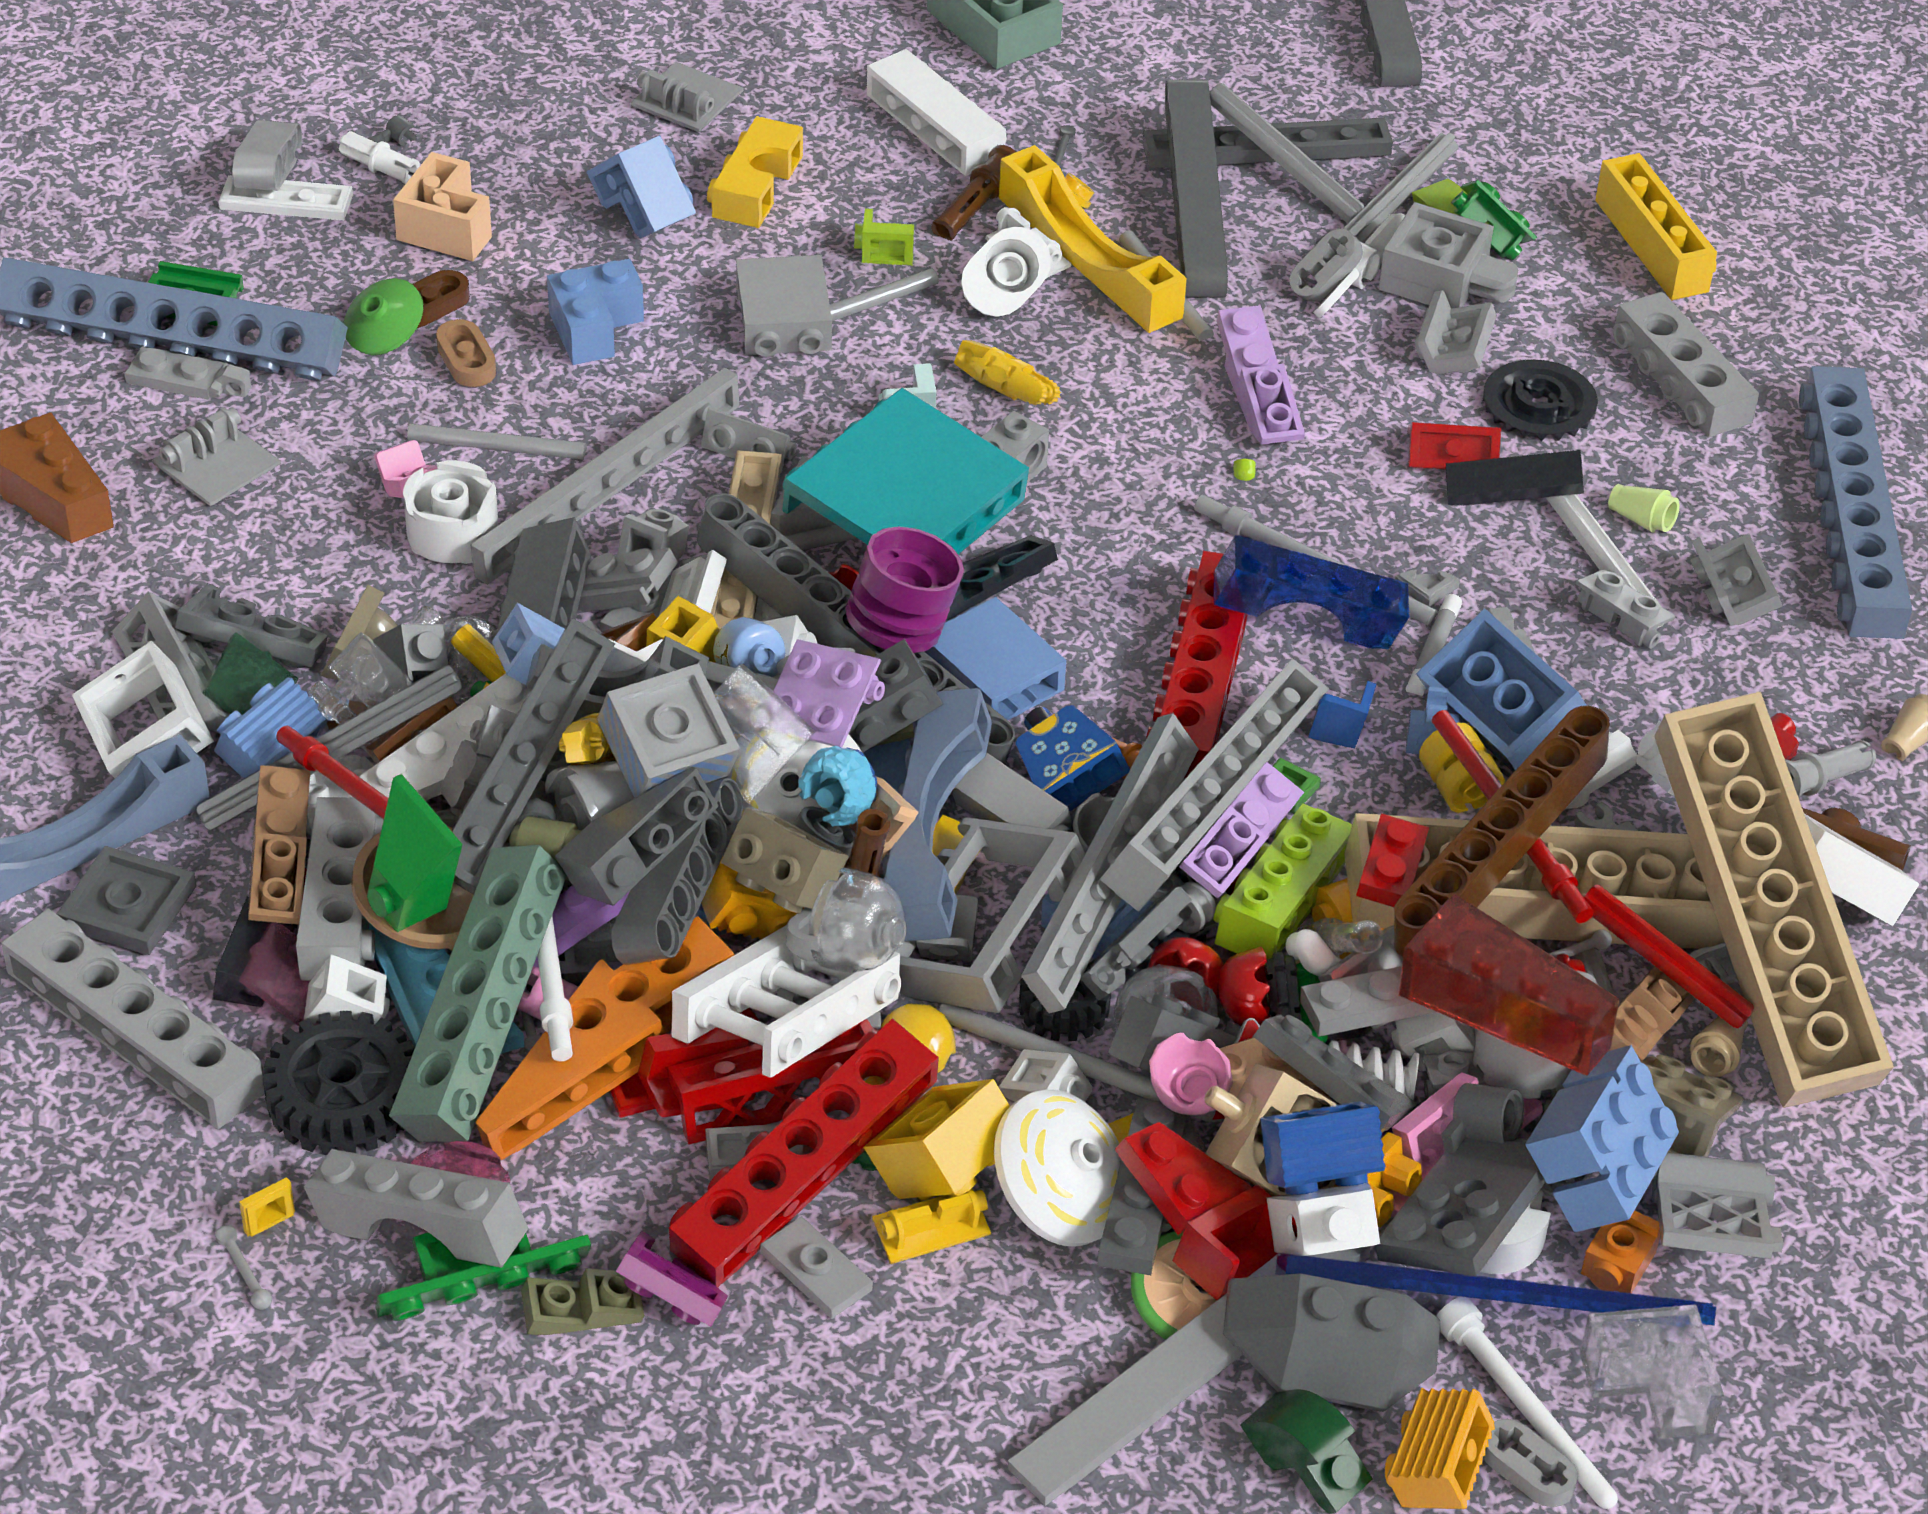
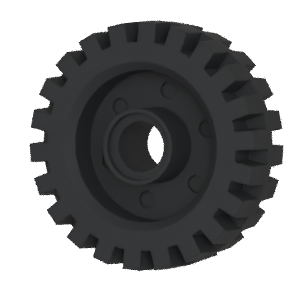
M340 1011L339 1020L332 1021L330 1012L319 1014V1024L315 1026L309 1018L299 1022V1034L291 1028L282 1034V1044L275 1042L271 1047L270 1058L266 1057L263 1074L264 1094L269 1117L272 1118L273 1125L279 1133L284 1131L286 1140L292 1144L300 1140L302 1149L312 1153L317 1145L321 1146L322 1155H327L331 1149L336 1150V1147H343V1151L356 1153V1145L363 1144L367 1152L378 1148L377 1138L380 1137L388 1143L396 1138V1128L402 1131L405 1130L389 1116L415 1049L412 1041H407L406 1033L402 1029L397 1027L393 1030L391 1021L382 1017L374 1025L373 1014L361 1012L358 1020H353L352 1011Z

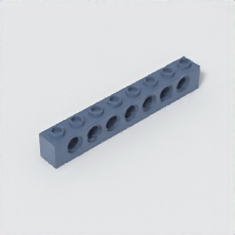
M3 257L0 268V314L5 317L4 322L11 326L30 329L31 323L35 322L46 324V331L60 335L71 336L73 329L87 332V338L112 344L114 337L129 339L128 345L140 349L142 346L155 348V344L170 347L169 352L196 357L197 352L212 354L211 360L226 362L237 366L238 359L253 362L254 369L276 374L279 373L280 367L295 369V376L314 381H320L322 374L335 377L339 368L348 327L336 316ZM51 291V299L48 304L38 308V301L41 295ZM92 298L93 304L91 309L87 313L79 315L80 305L85 300ZM129 306H134L133 316L128 321L120 323L122 311ZM175 313L176 319L174 324L166 330H161L163 319L167 315ZM211 321H217L218 325L214 334L203 338L202 332L206 324ZM259 328L257 340L250 345H244V337L251 329ZM294 336H301L300 346L295 351L286 353L285 347L288 340Z
M1812 366L1808 384L1802 383L1800 387L1799 407L1800 410L1808 411L1805 416L1804 435L1806 439H1813L1810 446L1809 462L1811 468H1818L1815 478V495L1817 498L1824 499L1821 505L1820 523L1822 528H1829L1826 538L1827 558L1835 559L1832 567L1831 584L1834 590L1841 591L1837 602L1838 620L1846 621L1849 637L1904 639L1912 612V605L1864 368Z

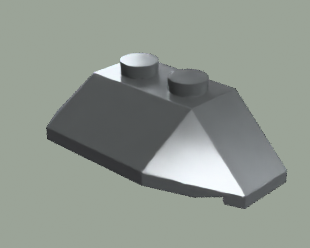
M1301 1273L1234 1278L1228 1282L1223 1335L1233 1345L1238 1346L1252 1366L1277 1392L1303 1389L1321 1396L1328 1402L1384 1412L1437 1371L1440 1319L1406 1294Z

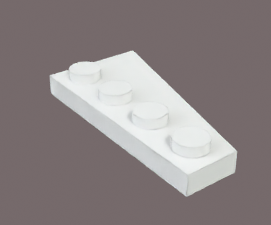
M504 674L359 777L388 798L393 777L402 774L425 801L442 794L441 785L449 768L453 766V759L461 742L468 740L476 743V740L470 738V730L476 720L483 722L486 719L489 705L517 714L530 690L523 683Z

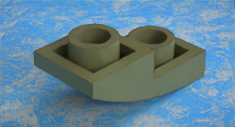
M591 1268L585 1269L580 1281L527 1277L521 1289L527 1334L552 1335L641 1323L645 1316L642 1298L640 1294L625 1285V1277L616 1271Z

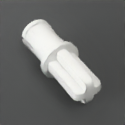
M349 131L340 139L339 151L341 154L367 165L370 172L380 171L402 181L404 184L412 177L408 175V172L415 173L420 167L418 160L391 150L389 144L384 141L376 143L352 131Z

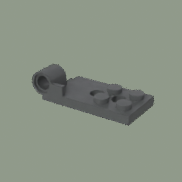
M1465 1083L1460 1087L1454 1101L1453 1120L1441 1134L1445 1152L1379 1236L1380 1244L1375 1245L1378 1261L1477 1277L1546 1182L1525 1145L1528 1139L1517 1138L1524 1120V1100L1519 1090Z

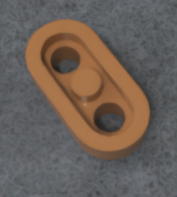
M463 319L450 320L439 326L436 331L437 350L454 380L467 387H480L490 383L496 376L495 355L479 327L475 323Z

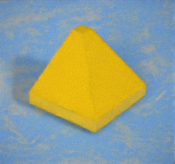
M287 1177L239 1201L243 1229L246 1235L251 1237L294 1216L295 1213L292 1186Z

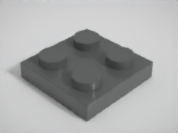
M104 846L57 915L65 921L68 919L74 921L87 937L150 955L196 888L195 872Z

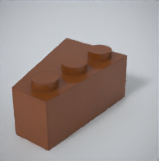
M52 412L0 430V495H2V499L11 505L16 504L32 515L33 519L70 543L114 528L108 489Z

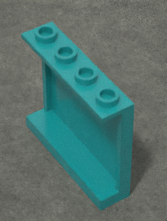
M900 388L888 399L880 400L873 410L861 420L849 424L844 433L830 444L822 445L815 455L802 466L794 467L790 470L783 482L782 511L789 514L801 503H804L867 545L871 536L882 529L898 526L915 528L937 536L949 544L957 554H960L1024 501L1029 467L906 389Z

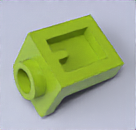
M865 208L863 223H855L854 249H862V263L913 266L914 224L873 222V209Z

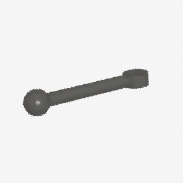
M1063 125L1059 130L1062 138L1054 158V162L1059 167L1069 139L1074 137L1076 129L1070 125Z

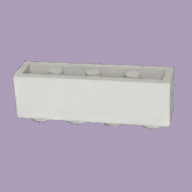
M907 49L867 65V96L964 176L970 175L976 166L984 164L988 160V155L993 147L1005 145L1007 140L1006 129L998 121H995L980 109L976 103L970 101L954 88L950 82L944 80L928 67L925 62L918 59Z

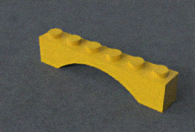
M1036 145L1001 158L999 199L1007 207L1017 209L1020 215L1030 222L1032 229L1036 227L1049 239L1059 243L1062 256L1071 262L1075 268L1144 330L1151 333L1183 319L1187 278L1161 255L1152 257L1136 255L1121 248L1109 239L1080 206L1060 167Z

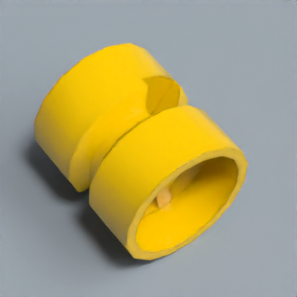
M1457 723L1495 777L1503 785L1505 782L1503 774L1491 755L1487 753L1484 744L1473 727L1466 723ZM1438 730L1434 731L1423 742L1419 751V759L1433 782L1436 783L1449 808L1453 812L1461 813L1469 811L1465 805L1466 803H1470L1474 809L1483 807L1488 799Z

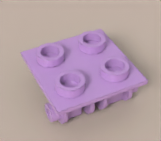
M797 639L759 724L763 729L830 746L836 745L842 748L862 703L870 704L874 700L879 701L884 695V683L879 681L875 675L881 660Z

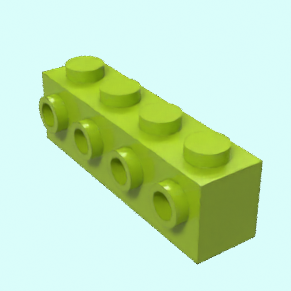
M1303 803L1291 819L1283 818L1276 830L1273 842L1271 844L1265 842L1261 846L1253 868H1244L1232 895L1225 893L1221 897L1213 917V921L1219 923L1214 944L1237 954L1261 946L1266 954V959L1273 958L1275 952L1282 951L1286 946L1289 935L1298 930L1315 906L1318 888L1333 883L1345 865L1344 853L1352 824L1334 817L1322 809L1313 808Z

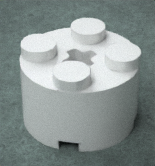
M448 460L437 462V469L426 473L423 472V468L419 469L405 483L403 498L407 539L411 550L415 554L436 562L473 563L471 544L499 525L496 486L494 482L491 483L487 479L486 471L469 462Z

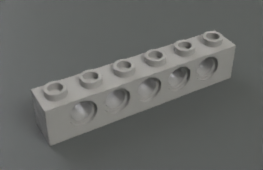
M48 908L1 942L6 969L9 975L218 1130L264 1094L263 1066L254 1052L248 1048H239L225 1037L217 1025L210 1021L205 1023L191 1013L180 998L174 995L169 997L154 986L152 980L141 970L134 971L121 962L110 947L106 945L99 946L88 938L74 921L70 919L65 921Z

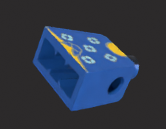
M1074 705L1065 706L1053 715L1047 708L1037 707L1031 710L1025 717L1024 725L1028 731L1017 738L1016 746L1034 785L1066 805L1069 812L1082 804L1092 794L1099 793L1129 773L1130 768L1116 741Z

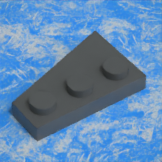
M209 583L178 611L175 629L189 632L192 638L203 642H214L217 640L234 645L237 651L244 654L259 655L263 653L280 658L281 663L290 667H312L322 656L326 648L327 634L283 615H268L266 617L259 615L255 610V603L244 598H239L236 602L220 598L221 588Z
M1277 1015L1265 1019L1253 1036L1338 1103L1363 1102L1377 1106L1380 1111L1381 1132L1392 1128L1419 1105L1351 1061L1339 1050L1328 1046L1314 1037L1311 1029L1293 1016L1286 1015L1283 1017L1282 1015Z

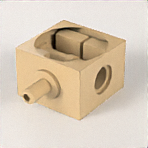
M1255 1063L1237 1097L1217 1085L1210 1087L1204 1097L1205 1103L1226 1117L1205 1154L1252 1186L1260 1185L1272 1197L1288 1195L1285 1192V1188L1267 1182L1261 1118L1311 1110L1313 1108L1330 1107L1337 1104L1287 1073ZM1335 1179L1317 1182L1318 1190L1332 1188L1335 1185Z

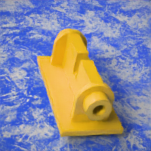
M971 1188L966 1193L950 1198L949 1195H943L872 1216L890 1265L991 1235L982 1212L988 1209L987 1199L982 1189L974 1191Z

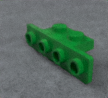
M429 1232L414 1236L412 1244L424 1282L378 1295L375 1309L378 1318L392 1314L394 1321H400L423 1313L425 1311L423 1304L443 1298L446 1305H456L469 1301L478 1295L476 1289L497 1283L499 1290L518 1287L525 1283L527 1277H530L529 1273L549 1268L552 1275L566 1273L582 1265L581 1258L588 1256L591 1242L588 1235H583L531 1250L527 1234L525 1233L503 1267L500 1268L456 1259L450 1250Z

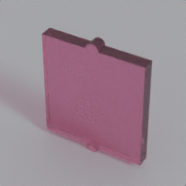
M270 922L259 943H256L249 949L252 956L238 981L299 1026V1022L304 1020L308 984L310 981L300 979L296 950L297 936L282 924Z

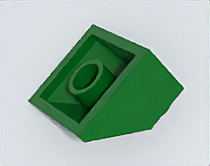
M402 774L393 777L367 893L372 910L379 917H384L396 932L447 908L463 845Z

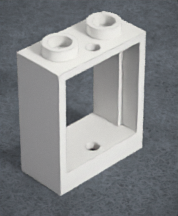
M152 640L72 694L108 772L114 778L125 769L136 754L179 734L196 753L214 742L176 665ZM123 674L120 678H115L117 675ZM165 684L176 709L122 745L110 720Z

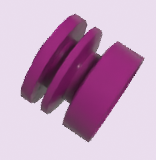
M898 526L878 531L870 538L859 568V574L845 608L848 622L858 635L871 644L883 649H888L905 639L913 653L929 650L938 643L950 611V606L953 603L964 573L960 556L949 544L937 536L919 529Z

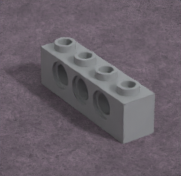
M1662 291L1619 304L1616 322L1613 327V337L1616 344L1621 349L1626 348L1637 360L1639 369L1644 374H1650L1659 383L1663 395L1668 400H1674L1684 410L1685 416L1692 426H1698L1708 437H1712L1753 423L1759 397L1758 391Z
M317 797L296 942L301 981H311L331 954L363 967L365 960L374 959V930H369L370 922L363 916L355 902L351 879L358 853L372 837L381 832L383 819L353 797Z

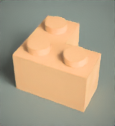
M431 152L393 199L396 240L474 261L492 238L489 196L472 192L470 162Z

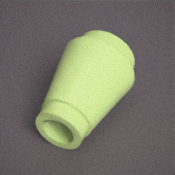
M1617 484L1612 489L1608 500L1609 509L1616 511L1618 514L1652 533L1656 530L1668 532L1676 522L1680 506L1678 498L1671 496L1669 490Z

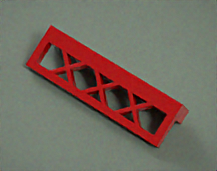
M866 1018L771 1078L762 1074L763 1046L759 1044L668 1066L669 1084L680 1103L683 1133L688 1145L705 1141L706 1129L767 1125L782 1121L786 1109L793 1101L799 1098L793 1092L803 1080L814 1077L821 1080L824 1073L837 1062L843 1065L855 1053L859 1041L867 1032L873 1029L868 1019ZM767 1090L774 1094L772 1099L762 1109L751 1111L743 1107L753 1093ZM713 1103L724 1107L714 1121L696 1125L694 1108Z

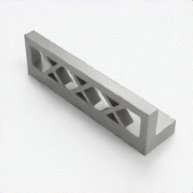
M148 591L112 632L125 657H128L152 640L176 665L208 731L212 730L218 733L217 729L231 713L236 711L237 708L201 642L192 638L189 632L175 629L178 611L181 607ZM145 621L146 625L142 642H135L131 635ZM165 684L146 696L158 720L176 709L174 702H166L168 690Z

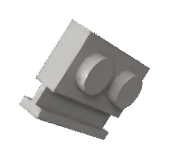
M643 548L631 553L601 554L594 558L588 566L589 569L586 572L578 610L587 612L648 605L651 601L648 596L649 592L659 590L678 561L670 548L655 550Z

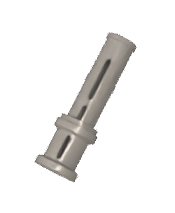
M1860 740L1820 755L1812 752H1803L1794 756L1791 761L1785 760L1798 798L1801 795L1811 796L1821 792L1830 781L1871 769L1876 761L1875 750L1871 749L1864 753L1860 751L1868 748L1871 744Z

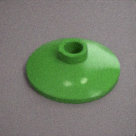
M398 278L384 279L368 286L357 295L346 312L344 324L348 327L345 337L347 342L354 349L368 355H382L400 347L413 335L421 321L423 314L421 294L410 282Z

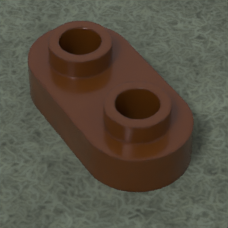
M442 270L412 284L419 291L423 300V314L417 328L426 326L468 303L470 299L469 280L463 273L455 270Z

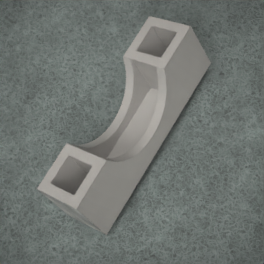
M331 1149L304 1185V1189L322 1228L339 1235L368 1241L383 1219H399L412 1223L432 1234L450 1250L456 1259L500 1268L503 1267L529 1229L511 1185L508 1182Z

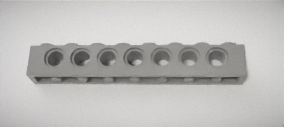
M1292 658L1127 844L1100 880L1111 888L1117 896L1139 912L1264 764L1272 758L1329 688Z

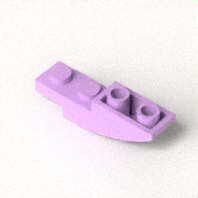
M1261 305L1219 310L1217 324L1226 352L1224 366L1250 431L1260 444L1304 439V428L1285 365L1278 364Z
M1266 762L1179 867L1219 899L1304 792Z

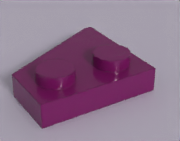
M641 1230L616 1270L617 1273L625 1277V1285L642 1296L651 1298L655 1294L673 1305L671 1310L675 1315L690 1324L699 1325L703 1322L711 1327L726 1302L728 1295L710 1281L701 1277L680 1258H674L671 1263L650 1251L655 1239Z

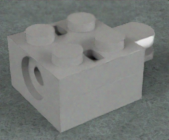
M1414 202L1384 248L1379 290L1430 305L1434 291L1444 290L1451 309L1463 307L1470 294L1504 303L1515 295L1518 268L1516 264L1489 256L1494 226Z

